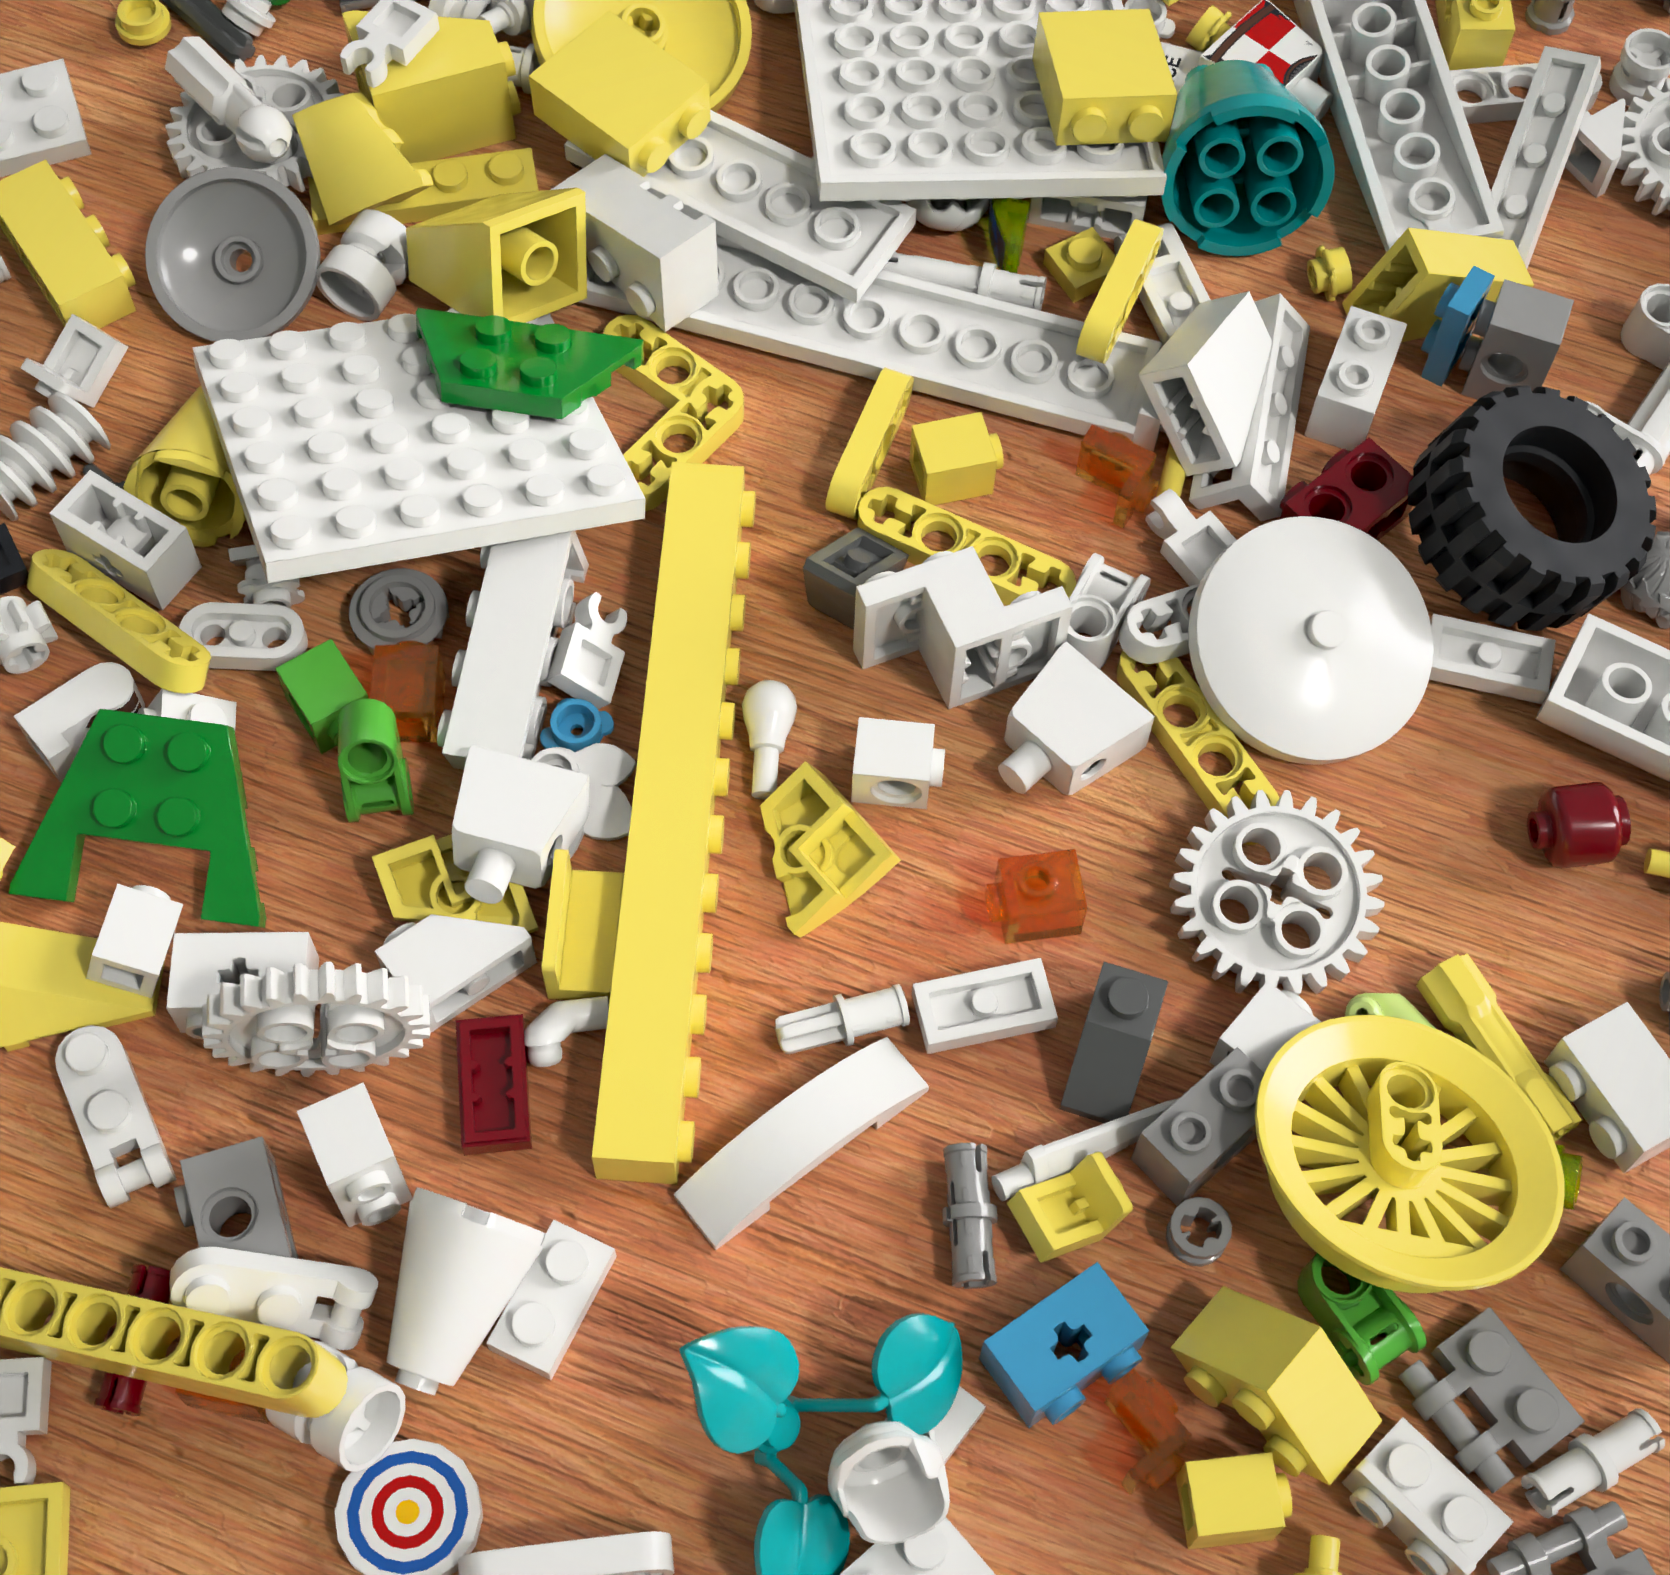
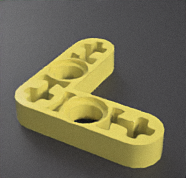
M627 314L611 320L605 327L603 334L644 340L643 362L635 370L622 365L615 371L670 409L623 454L636 480L641 481L650 474L651 484L649 486L642 482L638 483L646 498L645 511H649L659 506L668 498L672 462L702 464L739 428L744 418V395L741 387L733 379L650 321L638 315ZM644 357H646V358L648 359L646 365H645V359H644ZM670 366H679L686 369L690 374L686 380L677 384L665 383L657 376L661 370ZM725 401L728 403V409L725 410L718 405ZM710 402L717 407L708 414L707 403ZM704 420L706 421V429L701 424ZM675 434L688 435L696 442L693 448L683 453L671 452L663 446L664 441ZM652 457H653V458L655 459V461L657 462V464H656L654 467H653Z

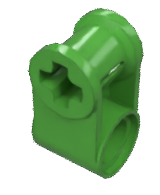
M359 699L350 702L342 708L338 715V767L341 775L343 802L348 822H359L361 815L400 810L403 816L413 815L414 803L410 771L407 759L403 757L393 710L384 702L375 699Z
M1318 1253L1301 1270L1297 1285L1298 1295L1303 1305L1309 1310L1319 1326H1321L1352 1375L1362 1384L1371 1385L1377 1381L1380 1376L1379 1370L1404 1352L1417 1353L1426 1346V1336L1421 1324L1414 1313L1396 1296L1393 1290L1369 1284L1339 1269L1347 1277L1350 1292L1349 1294H1337L1324 1284L1321 1277V1268H1339L1328 1262ZM1384 1333L1387 1336L1375 1345L1370 1344V1341L1380 1334Z

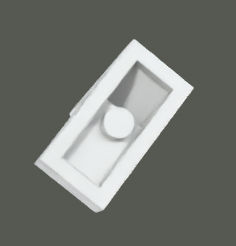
M1624 98L1593 115L1585 110L1565 168L1596 198L1605 193L1621 157L1626 104Z

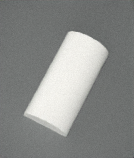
M1588 613L1535 720L1670 782V650Z

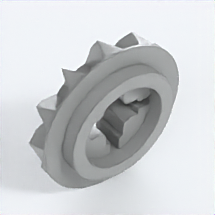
M408 568L390 569L373 575L356 590L349 607V620L356 640L359 639L373 655L378 652L389 653L397 661L402 653L417 651L423 655L428 643L434 638L442 639L446 619L450 618L447 598L441 586L429 575ZM392 600L396 607L399 606L402 611L409 612V627L400 626L399 622L395 619L390 620L388 601Z

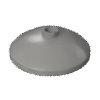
M241 167L214 168L186 179L175 187L160 204L148 230L145 246L146 270L150 285L158 302L166 313L181 327L213 342L223 339L240 341L268 337L282 331L304 310L318 280L316 270L320 266V244L310 214L303 203L286 186L274 178L252 169ZM249 252L252 256V265L247 271L239 272L236 267L237 258L242 253Z

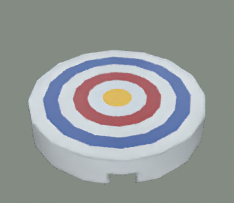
M418 1439L393 1442L382 1457L370 1467L358 1472L351 1471L342 1483L334 1511L337 1540L351 1565L362 1575H452L459 1570L458 1559L461 1556L470 1554L475 1548L483 1520L479 1488L463 1460L441 1444Z

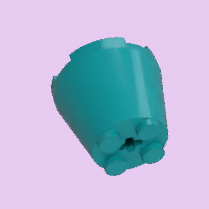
M1225 60L1209 66H1197L1186 75L1185 84L1177 95L1171 130L1165 142L1162 155L1164 173L1167 175L1164 195H1161L1169 221H1172L1185 235L1197 241L1198 248L1218 255L1248 256L1267 252L1282 246L1281 239L1298 229L1312 215L1318 217L1330 197L1334 183L1335 165L1332 150L1323 127L1314 115L1274 76L1270 67L1265 64H1256L1245 60Z

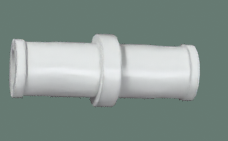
M1636 1408L1629 1412L1628 1416L1594 1436L1586 1433L1581 1434L1569 1442L1568 1452L1535 1472H1529L1522 1477L1521 1484L1523 1488L1528 1490L1533 1486L1536 1487L1525 1493L1526 1498L1540 1515L1549 1519L1556 1515L1560 1509L1593 1489L1599 1492L1606 1491L1618 1483L1619 1473L1665 1447V1439L1663 1437L1657 1436L1652 1440L1649 1439L1662 1432L1659 1425L1648 1412L1641 1408Z

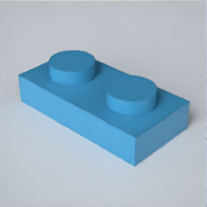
M1473 265L1460 286L1452 282L1448 285L1434 312V315L1442 318V320L1437 319L1434 322L1421 347L1422 351L1429 354L1421 377L1442 387L1464 352L1468 338L1472 335L1482 303L1488 295L1495 275Z

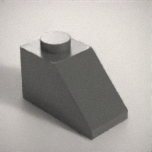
M1103 962L1059 1110L1101 1123H1107L1129 1115L1168 981Z

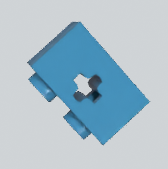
M1096 1262L983 1342L979 1360L1028 1428L1044 1417H1047L1050 1423L1055 1425L1072 1414L1086 1401L1085 1396L1081 1392L1102 1376L1108 1384H1112L1129 1373L1143 1360L1137 1351L1141 1349L1149 1329L1100 1264ZM1059 1341L1064 1347L1072 1346L1077 1342L1081 1348L1077 1361L1070 1354L1058 1360L1054 1355L1057 1342Z

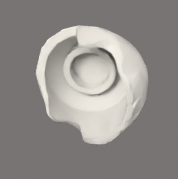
M878 1421L866 1424L852 1433L834 1451L828 1471V1491L844 1518H849L862 1539L876 1545L897 1544L926 1534L946 1518L950 1499L944 1460L939 1447L928 1436L917 1434L899 1421Z

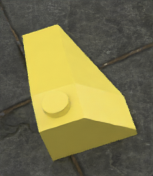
M0 922V1048L4 1047L9 1052L29 1047L30 1040L67 1031L73 1032L78 1028L90 1025L106 1028L155 1016L164 964L153 996L148 998L86 979L91 956L98 938Z

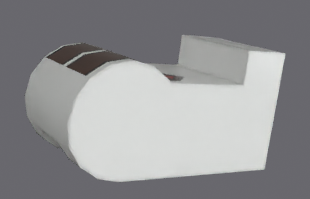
M106 662L88 668L14 715V718L28 743L62 784L99 709L137 713L141 707L145 708V703L130 671L120 664Z

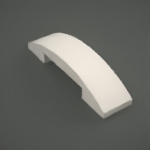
M883 1038L838 1062L762 1115L690 1177L675 1192L674 1198L716 1251L768 1212L772 1199L871 1125L876 1130L928 1092L929 1086L889 1038Z

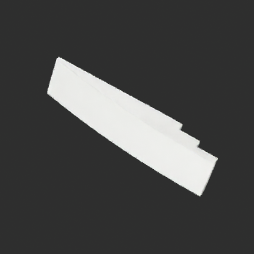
M1293 0L1303 31L1323 49L1324 58L1319 78L1322 87L1334 95L1330 109L1386 252L1408 227L1489 238L1503 237L1504 228L1426 0Z

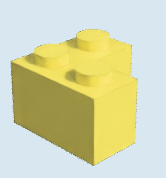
M1225 1286L1218 1291L1170 1347L1188 1372L1184 1377L1187 1387L1200 1400L1212 1407H1217L1220 1403L1234 1408L1247 1422L1258 1428L1267 1441L1263 1446L1264 1452H1272L1274 1464L1291 1476L1297 1477L1303 1472L1331 1485L1382 1422V1419L1321 1326Z

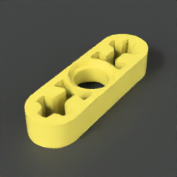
M1138 219L1133 221L1084 322L1076 348L1077 355L1102 364L1107 362L1153 266L1163 237V228Z
M883 368L832 477L826 498L827 511L854 520L858 518L860 500L872 489L907 410L914 384L913 376L888 368Z

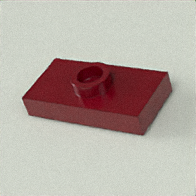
M523 1014L456 1020L461 1148L464 1155L532 1149Z

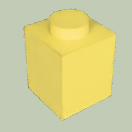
M982 412L912 425L909 460L923 501L932 505H939L993 494L996 469L1003 468L1004 458L1000 439L997 433H988Z
M1272 1452L1185 1462L1176 1476L1188 1550L1274 1540L1286 1527L1284 1518L1292 1516V1497L1289 1482L1285 1473L1275 1472Z

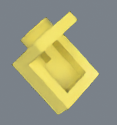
M1101 1152L1087 1155L1067 1174L1019 1190L1007 1202L1040 1263L1101 1241L1133 1210V1205L1125 1193L1120 1180L1115 1176Z

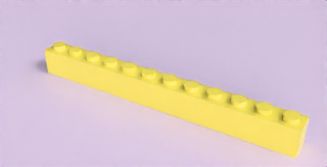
M672 462L592 1149V1162L596 1179L677 1185L679 1162L692 1163L695 1122L684 1121L686 1097L698 1098L700 1087L701 1057H690L692 1034L704 1035L706 1025L707 995L696 994L698 973H710L713 934L702 933L704 912L716 913L719 874H710L708 869L710 853L722 854L724 816L714 815L716 796L727 797L730 759L720 758L721 740H733L735 703L725 702L727 685H738L741 651L740 648H731L732 631L743 632L745 621L746 595L736 594L737 578H749L751 543L741 542L742 527L753 528L755 518L756 492L745 491L744 466Z

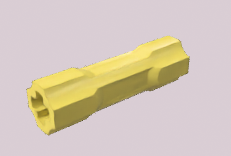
M1457 954L1438 964L1432 971L1420 978L1416 987L1443 1027L1453 1032L1457 1039L1494 1062L1512 1078L1537 1108L1555 1142L1581 1123L1582 1119L1554 1078L1541 1069L1497 1005L1496 994L1468 954L1462 956Z

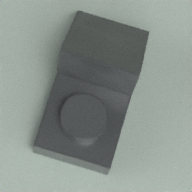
M857 527L806 558L803 574L807 601L816 610L854 630L856 586L864 584L869 578L881 572L893 571L896 573L902 571L909 554Z

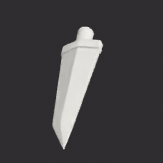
M1179 1098L1154 1105L1049 1144H1040L1026 1150L1020 1164L992 1176L991 1180L995 1193L1001 1201H1006L1021 1189L1071 1172L1089 1154L1101 1152L1106 1159L1136 1143L1141 1132Z

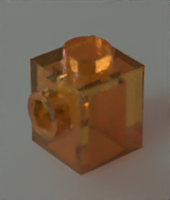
M401 641L395 645H375L370 699L384 702L393 710L400 742H437L438 726L444 708L446 681L439 646L425 645L418 641Z
M1075 849L999 858L994 883L985 885V899L989 920L991 923H1001L1005 944L1079 935L1082 932L1088 907Z

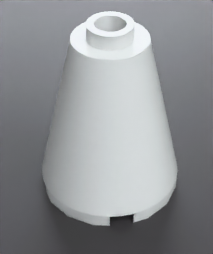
M417 1187L409 1205L386 1363L399 1368L395 1382L431 1395L436 1394L439 1383L454 1386L543 1249L541 1246L546 1234L500 1215L488 1213L461 1201Z

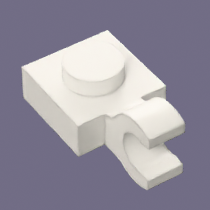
M1168 489L1151 500L1150 504L1155 511L1147 515L1145 520L1156 535L1165 539L1160 553L1189 586L1199 584L1214 560L1237 540L1211 511L1196 519L1187 509L1182 499L1172 489Z

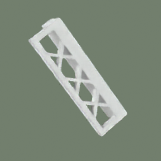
M1281 293L1254 302L1272 340V345L1241 462L1236 468H1233L1231 480L1212 485L1213 478L1219 471L1193 475L1189 501L1198 510L1239 499L1260 521L1281 516L1282 510L1279 508V505L1285 496L1310 333L1308 323Z

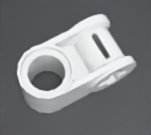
M1093 553L1082 570L1075 589L1069 598L1073 609L1066 641L1098 669H1101L1119 640V630L1132 606L1144 600L1151 578L1142 574L1134 578L1104 564V557ZM1078 633H1086L1091 635L1092 637H1085L1079 635Z

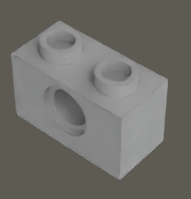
M1504 279L1496 301L1484 299L1472 333L1481 336V338L1470 335L1458 369L1468 371V375L1461 395L1478 400L1492 391H1503L1506 387L1530 386L1532 391L1536 387H1542L1561 345L1574 300Z
M1238 1047L1145 1128L1137 1141L1131 1160L1176 1206L1189 1199L1257 1137L1255 1103L1264 1072Z
M262 1136L180 1160L185 1184L174 1188L175 1199L185 1228L193 1225L195 1227L199 1248L221 1247L299 1259L275 1158ZM239 1213L252 1215L249 1226L241 1234L234 1237L220 1236L223 1224L231 1216Z
M1624 1197L1597 1225L1560 1270L1670 1364V1235Z

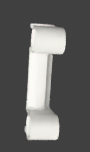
M1655 284L1645 289L1621 330V341L1626 350L1663 370L1629 422L1626 424L1605 412L1598 405L1585 401L1589 403V411L1596 416L1603 413L1616 424L1612 429L1622 440L1628 437L1637 450L1636 455H1634L1639 467L1646 466L1649 475L1656 474L1661 470L1670 454L1669 284Z

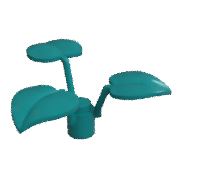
M925 1313L909 1314L892 1323L879 1338L873 1355L872 1378L880 1394L871 1398H799L790 1395L799 1377L798 1357L790 1340L782 1333L770 1328L760 1326L726 1328L699 1337L680 1347L679 1352L691 1379L697 1414L709 1440L718 1448L731 1453L739 1454L754 1449V1462L767 1467L791 1492L792 1500L777 1499L771 1502L764 1509L759 1520L754 1541V1561L757 1575H840L848 1556L850 1529L848 1519L844 1518L838 1505L831 1496L826 1494H816L808 1498L806 1485L776 1457L778 1452L789 1448L797 1439L800 1431V1417L798 1413L879 1412L886 1408L887 1421H899L920 1435L929 1432L942 1421L950 1410L961 1381L963 1355L960 1335L954 1326L955 1323Z

